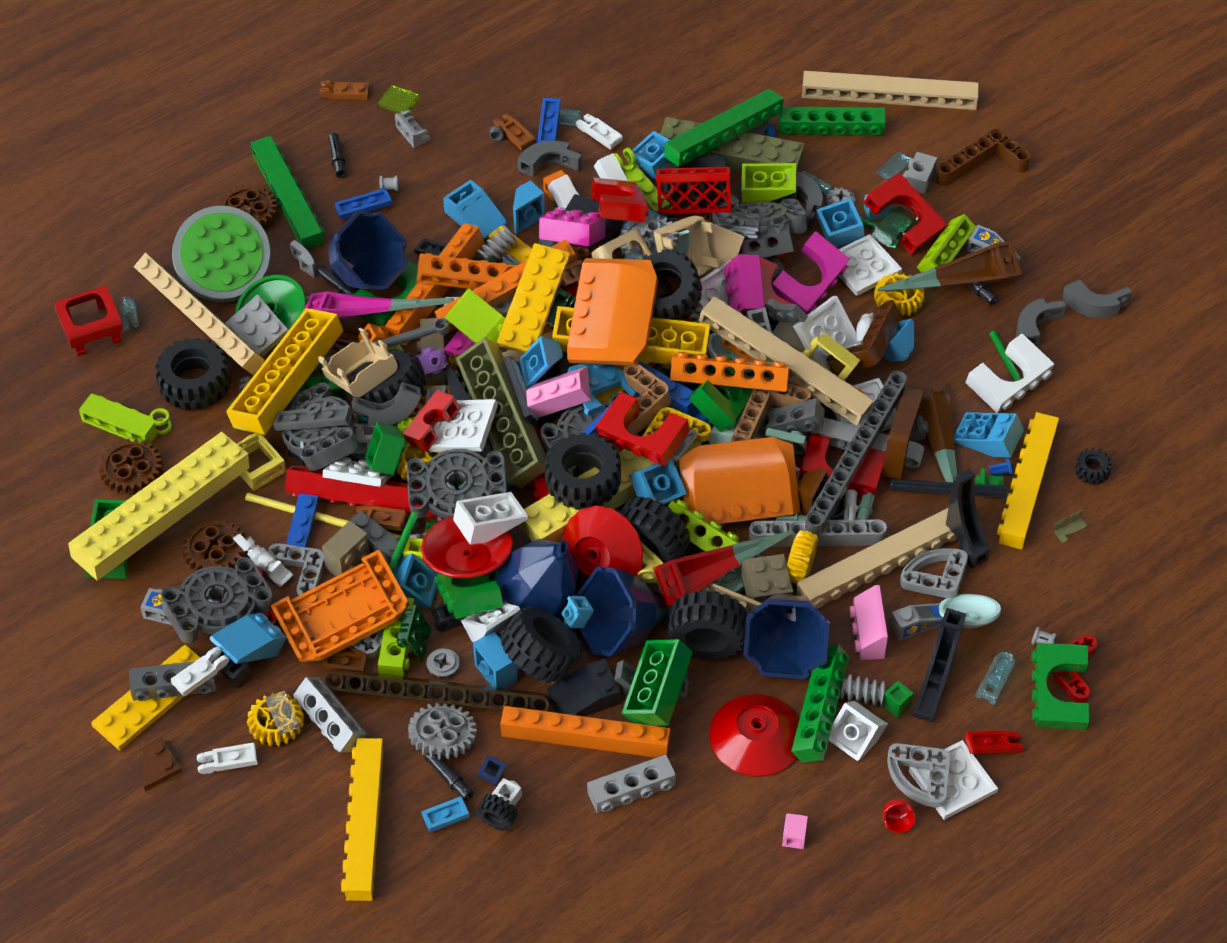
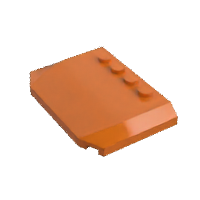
M586 258L583 261L567 346L569 363L635 365L637 363V358L646 351L658 286V278L651 260Z
M775 437L700 445L694 446L677 460L678 473L687 493L681 496L682 501L688 504L687 508L693 512L698 510L705 515L704 519L709 522L715 521L718 524L801 513L794 450L791 443ZM683 514L684 523L688 524L689 517L686 514Z
M380 550L361 558L362 564L291 600L287 596L270 605L300 662L324 660L395 623L410 606Z

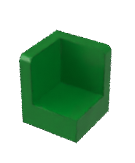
M897 681L884 693L882 706L898 719L911 707L913 692Z

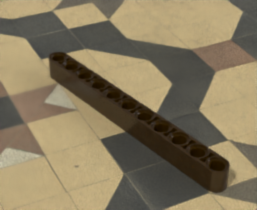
M344 669L333 670L325 679L327 687L331 690L496 710H503L504 706L547 712L551 706L550 697L540 692ZM333 675L340 677V684H335L332 681ZM353 677H357L361 680L360 687H357L352 683ZM376 679L381 682V689L374 688L373 680ZM399 682L402 685V691H395L393 683ZM415 684L422 687V694L414 692L413 686ZM434 687H440L443 690V696H436ZM455 689L463 692L464 697L462 699L455 697ZM475 692L483 693L484 700L477 701L474 696ZM496 694L504 696L505 702L503 704L496 702ZM518 696L523 697L525 705H517L515 698ZM543 699L546 707L542 709L537 707L536 700Z

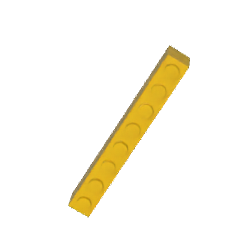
M1036 412L1035 418L1030 419L1028 430L1031 432L1030 434L1026 433L1023 444L1027 446L1026 449H1021L1019 457L1022 463H1017L1015 474L1018 476L1017 479L1013 478L1010 489L1013 490V493L1008 494L1006 501L1009 507L1008 509L1004 508L1001 520H1004V524H999L997 535L1000 536L999 544L1021 550L1023 548L1056 433L1058 417Z
M357 738L356 747L352 748V759H355V765H351V778H354V781L349 785V796H352V802H348V815H351L350 821L346 822V834H349V840H345L344 851L348 855L347 860H343V873H346V879H342L341 891L345 892L346 901H373L384 753L382 739Z

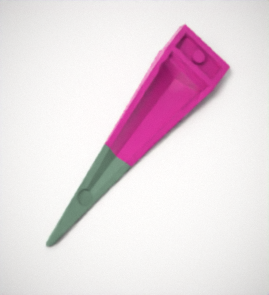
M328 291L312 293L304 310L308 308L334 313L339 318L448 304L454 301V298L387 299Z

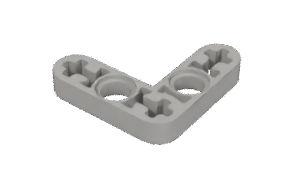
M280 543L272 544L268 548V552L283 565L303 568L297 585V596L306 591V585H309V590L319 586L325 565L324 555L321 550ZM295 553L302 555L300 559L291 558ZM316 557H319V559L316 560V566H313V560H315ZM310 572L317 574L316 577L312 579H309L305 576Z

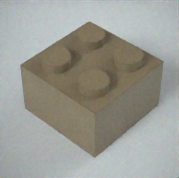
M351 521L344 525L322 546L326 570L335 576L362 564L361 558L370 554L367 533Z
M784 554L745 559L740 566L746 597L763 603L774 594H792L793 590Z

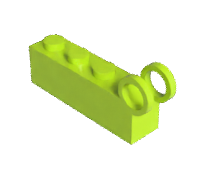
M630 148L623 150L625 160L628 163L626 165H623L621 157L615 153L614 156L627 180L637 183L647 206H649V210L658 213L657 188L635 164L636 159ZM666 199L662 202V209L670 208V203Z
M91 393L79 409L83 422L129 439L132 442L135 439L138 440V443L145 440L147 445L153 441L156 435H165L172 429L169 412L163 408L155 409L147 416L136 409L127 408L118 402H112L103 396ZM158 413H164L166 415V418H158L156 420L153 419V417ZM168 424L165 430L160 431L156 429V426Z

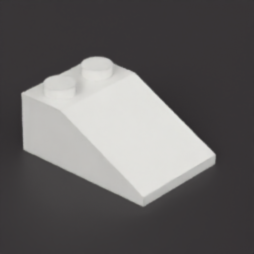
M511 492L457 501L453 520L469 544L472 545L489 542L528 520V515Z
M503 602L504 607L470 615L461 620L471 641L475 642L493 631L497 634L502 633L516 612L520 610L519 606Z

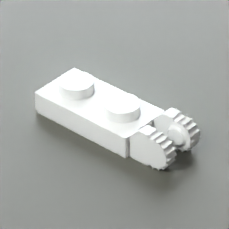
M586 114L583 117L585 122L580 119L576 122L577 127L581 131L586 132L610 150L623 141V136L590 114Z
M215 647L208 651L206 656L201 657L171 678V683L183 696H186L216 675L220 669L229 663V658L225 655L218 658L222 652L219 647Z
M255 743L212 749L213 751L197 755L199 763L211 762L199 765L198 772L201 774L258 765Z

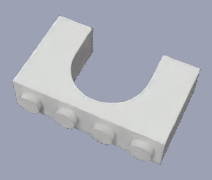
M613 153L599 159L594 165L600 178L628 181ZM567 174L551 181L548 186L556 204L561 208L567 207L574 194L579 195Z
M1023 334L1012 340L1005 351V354L1022 370L1023 379L1015 382L1004 381L982 363L969 372L965 382L996 413L1003 409L1007 410L1014 400L1023 398L1026 391L1035 389L1042 379L1045 381L1052 374L1051 370L1054 363Z

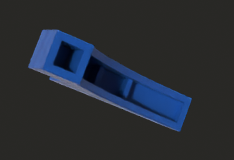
M642 362L638 363L668 385L671 403L667 407L708 423L712 430L714 425L689 400L694 391L676 381L670 380L669 377ZM707 440V441H704L703 443H705V444L707 445L710 441Z

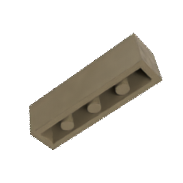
M437 318L420 319V327H417V329L431 325ZM434 333L421 337V341H417L418 352L423 353V349L431 346L444 352V335ZM441 369L442 372L435 375L430 373L424 375L426 380L425 386L446 385L443 369Z

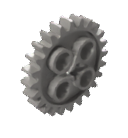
M651 214L650 218L645 216V222L630 221V225L625 224V230H621L620 236L637 228L652 253L657 250L653 232L673 222H667V218L661 220L660 215L654 218L653 214ZM678 232L665 236L666 238L673 239V249L664 246L669 252L677 250V245H679ZM626 244L620 246L622 254H625L626 259L642 260L644 255L638 245L632 250H629Z
M437 702L435 707L427 704V710L421 707L420 713L415 712L414 717L410 718L408 727L409 739H411L412 745L416 744V750L422 749L423 755L429 752L430 758L438 755V759H441L442 755H445L449 759L451 754L457 758L458 752L465 754V748L470 750L471 744L475 743L476 723H473L474 718L469 717L468 711L462 713L463 707L455 709L454 704L447 707V704L444 703L443 706H440Z

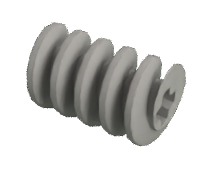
M503 225L504 231L498 229L499 236L493 234L494 241L488 239L487 243L489 246L483 244V251L478 249L477 252L482 258L492 257L494 263H496L494 258L496 257L501 260L500 253H507L505 248L512 249L511 242L516 245L518 244L515 236Z
M849 674L847 679L844 678L841 699L847 694L849 701L856 696V702L859 703L863 697L865 704H868L870 699H872L873 706H876L878 701H880L882 707L886 687L885 681H882L877 686L876 679L869 684L868 677L861 682L860 676H857L855 681H853L852 674Z

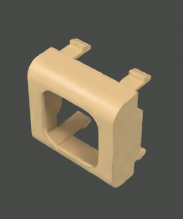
M690 216L656 229L653 232L657 252H662V249H665L664 246L669 249L674 248L673 239L666 238V235L687 229L690 233L693 249L692 262L695 264L699 276L713 269V267L720 268L719 259L711 257L707 232L713 233V226L711 222H705L704 217Z
M636 228L600 246L591 255L593 258L613 259V250L624 244L627 245L629 250L638 245L643 255L647 254L649 256L652 253Z
M361 328L359 331L363 340L359 343L352 342L331 357L329 364H327L323 357L319 356V362L324 366L322 371L325 377L354 397L363 396L393 375L397 370V362L394 356L387 351V345L378 340L379 347L369 340L367 336L369 334ZM374 362L359 372L354 382L349 383L347 375L364 363Z

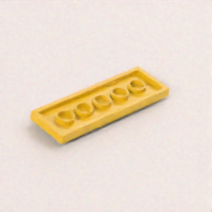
M534 243L496 342L498 346L525 353L541 336L571 257L569 252Z
M184 645L161 665L193 662L200 659V657ZM129 690L93 720L91 724L93 728L121 751L185 696L133 701Z

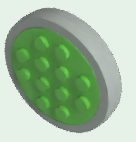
M212 206L194 213L181 225L174 240L172 260L179 279L191 293L210 302L228 303L239 300L243 292L252 283L266 277L271 262V248L264 229L250 214L235 207Z

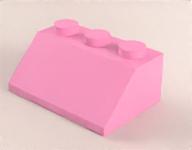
M583 367L532 385L526 390L528 408L539 418L590 401L588 368Z
M875 585L854 597L853 606L849 607L850 618H854L852 634L856 635L857 638L854 641L855 652H859L860 660L884 659L888 635L880 585Z

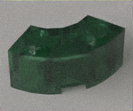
M903 207L892 208L881 223L878 222L874 226V233L871 237L889 248H895L903 235L915 226L919 217Z

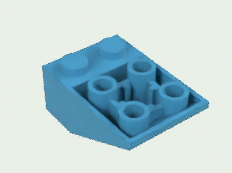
M469 180L443 198L444 212L460 226L466 223L479 227L483 239L487 238L498 227L507 224L505 218L484 190L472 180Z
M966 412L953 438L954 443L989 456L1011 458L1024 432V428L1016 413Z

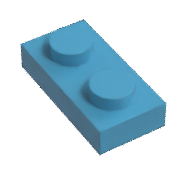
M461 796L421 811L429 833L469 818V812Z

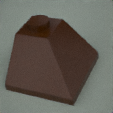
M822 468L804 473L802 479L797 480L799 503L804 515L809 513L825 486L828 469Z

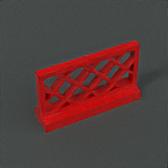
M730 167L657 169L658 214L731 212ZM700 182H705L709 185L704 192L696 187ZM718 182H726L727 187L722 192L715 187ZM661 183H669L673 188L668 193H665L661 189ZM681 183H688L691 188L684 193L678 186ZM693 189L700 194L695 201L688 196ZM711 189L719 194L713 201L706 196ZM674 190H677L682 195L677 202L669 196ZM722 197L727 201V207H719L715 203ZM666 198L673 203L670 208L662 209V202ZM684 198L691 203L688 208H683L679 205ZM702 198H705L710 203L706 208H701L697 204Z

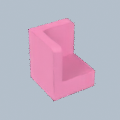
M786 814L782 846L804 849L808 816Z

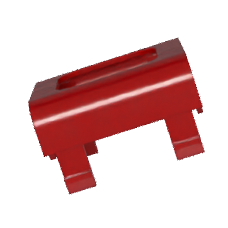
M106 285L53 302L71 349L75 348L77 356L86 353L84 344L111 336L113 344L122 341L120 332L124 331L123 325ZM96 299L98 310L106 307L108 313L103 319L82 326H76L71 321L69 307Z

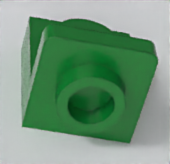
M981 468L980 475H976L975 484L1003 485V476L985 475V469Z

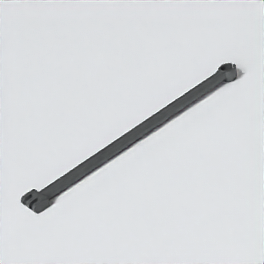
M439 318L431 325L381 341L387 345L386 348L434 333L446 335L450 330L447 319ZM378 341L373 342L380 347ZM332 356L324 358L327 364H329ZM319 363L314 371L322 369L324 367L323 364ZM250 376L238 380L240 393L251 380Z

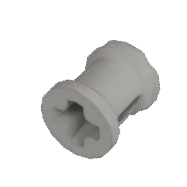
M395 175L393 178L380 176V189L386 188V190L398 192V175Z
M1037 627L1031 644H1054L1057 633L1050 634Z

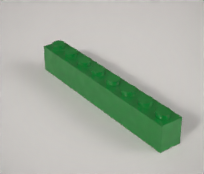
M767 89L665 142L664 157L680 167L783 112L784 98L771 89Z
M271 136L250 142L252 155L272 193L275 195L298 242L306 250L324 244V229L318 225L316 214H312L309 201H305L303 190H299L296 177H292L290 166H286L283 153H279L280 149L277 142H273Z

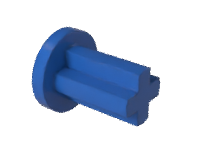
M1009 458L1005 459V463L989 466L990 475L992 476L1008 473L1009 476L1013 475Z

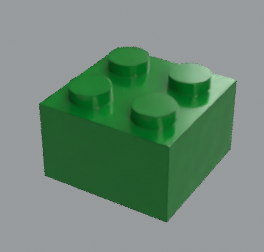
M376 422L365 455L371 470L389 475H394L395 470H398L400 454L406 448V440L399 427Z

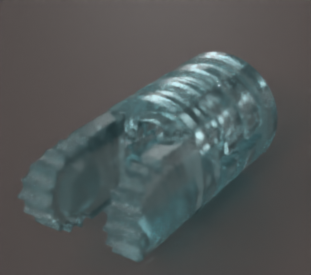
M131 296L121 298L119 301L121 322L124 331H128L130 329L129 321L135 327L139 326L137 302Z

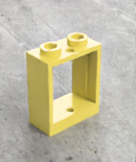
M824 332L819 338L815 336L809 344L812 347L810 350L806 348L803 352L806 357L817 362L811 356L819 346L845 365L844 369L837 376L843 380L848 377L860 361V359Z
M254 433L237 443L248 454L260 448L270 460V462L249 473L246 470L240 475L253 491L286 472L283 458L262 434Z

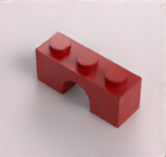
M436 390L403 432L410 446L428 452L438 439L432 426L439 421L450 423L461 409L454 396Z

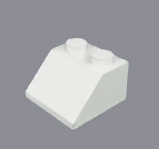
M856 701L846 702L832 724L828 740L855 760L860 761L879 740L887 723Z

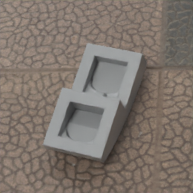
M294 240L290 243L291 256L299 261L301 270L315 277L316 270L312 256L299 242Z

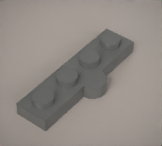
M769 299L767 303H764L769 321L795 323L805 322L808 318L797 304H780L774 299Z
M312 403L306 409L277 411L273 427L275 431L348 425L352 410L350 405L321 408L319 403Z

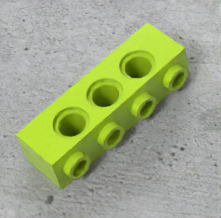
M965 214L952 219L917 266L922 273L951 262L976 226Z
M674 499L668 505L672 512L677 513L679 516L686 514L689 517V523L686 524V528L689 530L690 542L704 551L742 543L734 533L730 531L726 533L721 530L722 526L717 522H709L704 519L705 515L700 511L695 510L693 512L687 508L688 504L686 502ZM698 525H703L706 528L705 535L697 533ZM714 536H720L723 539L722 546L714 544Z
M407 598L410 604L407 609L413 610L415 605L414 598ZM403 614L395 623L384 628L378 661L379 674L404 676L405 670H409L410 659L407 656L408 653L412 652V649L409 645L401 648L396 642L402 622L399 620H402Z

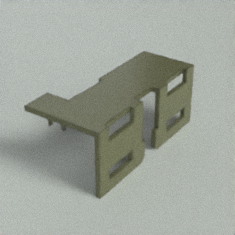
M1083 510L1072 514L1067 526H1065L1067 518L1054 524L1053 532L1062 543L1068 541V535L1088 527L1081 518Z

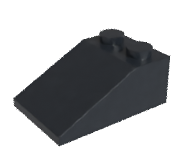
M574 194L565 209L566 211L581 210L582 213L586 214L589 212L598 213L600 202ZM605 220V238L600 240L604 241L603 244L612 240L623 220Z
M606 659L583 666L567 676L563 681L557 682L547 689L557 713L587 716L620 705V690Z

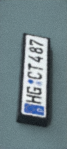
M509 356L504 359V363L524 418L535 426L539 424L537 416L527 406V389L517 363Z

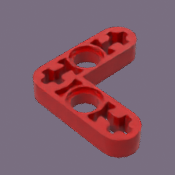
M1083 635L1068 643L1070 645L1091 644V647L1088 646V657L1095 653L1097 648V640L1092 635ZM1061 671L1051 675L1075 703H1085L1088 700L1090 688L1077 672ZM1070 675L1073 680L1070 682L1064 681L1062 676ZM1077 691H1078L1079 693L1084 692V695H1082V694H1076V692H1077Z

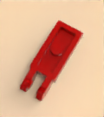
M968 731L965 734L970 754H1017L1025 749L1022 743H1011L1017 742L1022 738L1019 732Z

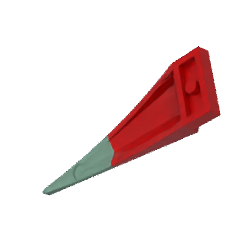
M791 530L669 560L653 567L666 605H673L678 598L686 593L689 595L691 592L700 591L741 565L745 559L756 556L793 534L794 531Z

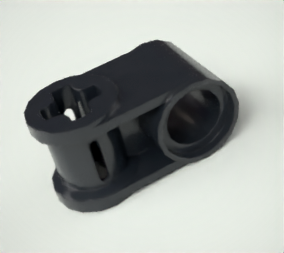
M445 604L437 605L431 610L432 616L435 617V627L438 631H446L462 626L461 620L466 618L456 619L453 613H449Z

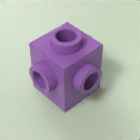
M433 346L423 349V353L415 356L423 375L428 373L431 375L442 372V368L446 367L444 362H447L444 352L437 348L434 349Z

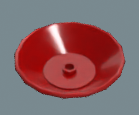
M596 505L581 509L569 519L563 532L562 541L564 540L568 543V550L578 563L577 582L583 586L596 567L620 569L638 577V572L643 566V547L638 532L628 518L612 508Z
M454 516L436 523L423 536L420 549L424 562L435 572L451 578H473L486 575L501 567L511 555L513 539L508 530L489 542L470 545L454 522Z
M764 694L741 695L726 702L714 714L709 728L711 748L720 762L734 772L752 777L774 775L788 768L797 759L792 753V747L800 719L793 708L778 698Z

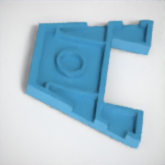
M580 363L568 369L567 373L583 367L588 368L591 400L581 403L585 408L586 416L601 411L602 404L594 396L607 390L621 386L630 396L638 397L641 395L629 387L624 372L612 364Z

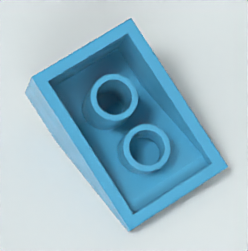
M256 613L246 615L211 635L210 640L232 661L238 664L277 657L287 637L281 632L279 627L273 625L268 620L266 615Z

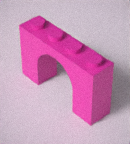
M816 231L800 251L819 266L822 273L821 283L815 286H805L797 282L785 271H782L772 283V288L777 296L792 304H797L805 314L812 312L817 307L814 303L817 300L822 301L828 293L825 291L827 287L832 288L838 281L836 276L839 273L843 275L849 267L847 263L850 260L849 257Z

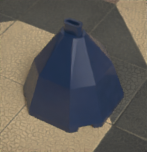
M358 210L334 235L328 247L329 266L332 268V272L337 274L348 287L386 290L408 267V259H405L407 240L382 212L368 213Z
M541 539L532 541L512 551L503 565L498 568L496 583L500 588L502 600L505 603L519 606L520 609L525 607L541 608L545 612H550L553 616L563 619L564 617L561 613L568 603V596H575L578 563L568 550V543L564 540L560 543Z
M596 567L577 593V596H585L594 610L584 628H579L591 653L595 655L615 657L641 645L665 619H669L668 606L660 602L646 582L620 569Z
M774 594L746 615L744 656L756 665L762 676L805 679L810 675L811 671L819 665H824L827 661L830 622L806 596Z

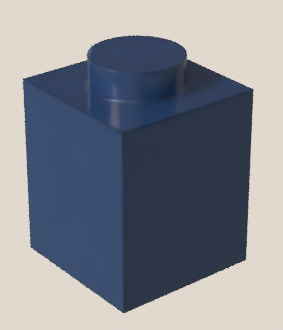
M487 754L476 778L495 787L506 763Z

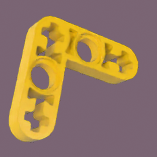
M664 407L659 410L643 435L653 434V430L660 428L664 417H667L670 412L688 420L690 430H694L698 434L694 440L700 442L707 441L711 436V427L704 421L675 409Z

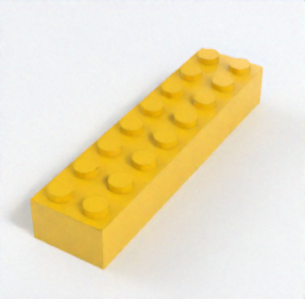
M558 306L552 340L560 342L561 351L567 352L574 308ZM652 317L647 349L644 353L640 354L637 361L672 365V357L677 352H687L689 356L707 354L710 324ZM694 363L687 364V367L697 368Z
M308 308L303 311L226 411L233 428L263 435L268 432L274 424L277 411H283L320 363L319 356L324 357L344 331L337 314Z

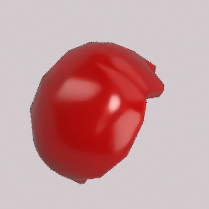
M893 799L886 803L882 815L888 830L894 833H904L914 826L916 817L910 802L905 799Z

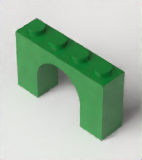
M408 261V267L394 281L405 290L401 295L391 299H406L418 283L417 265ZM360 289L354 294L355 296L379 298L365 289ZM396 310L358 316L373 325L384 327Z
M727 353L724 355L727 357V360H733ZM712 366L708 373H715L716 368ZM729 366L725 368V372L731 376L735 374V369ZM706 380L695 389L689 400L722 432L726 428L730 430L737 423L736 420L743 414L753 388L721 385L728 395L729 399H727L709 380Z
M436 572L437 577H434L436 588L439 589L440 596L443 597L444 604L447 605L449 613H453L456 619L504 607L500 588L496 581H489L488 574L473 578H451Z
M1037 643L1036 649L1032 650L1031 661L1035 662V669H1032V682H1035V688L1032 689V701H1035V708L1032 709V720H1036V728L1086 731L1089 724V703L1063 702L1056 699L1049 692L1046 680L1050 675L1061 671L1085 673L1088 666V645Z

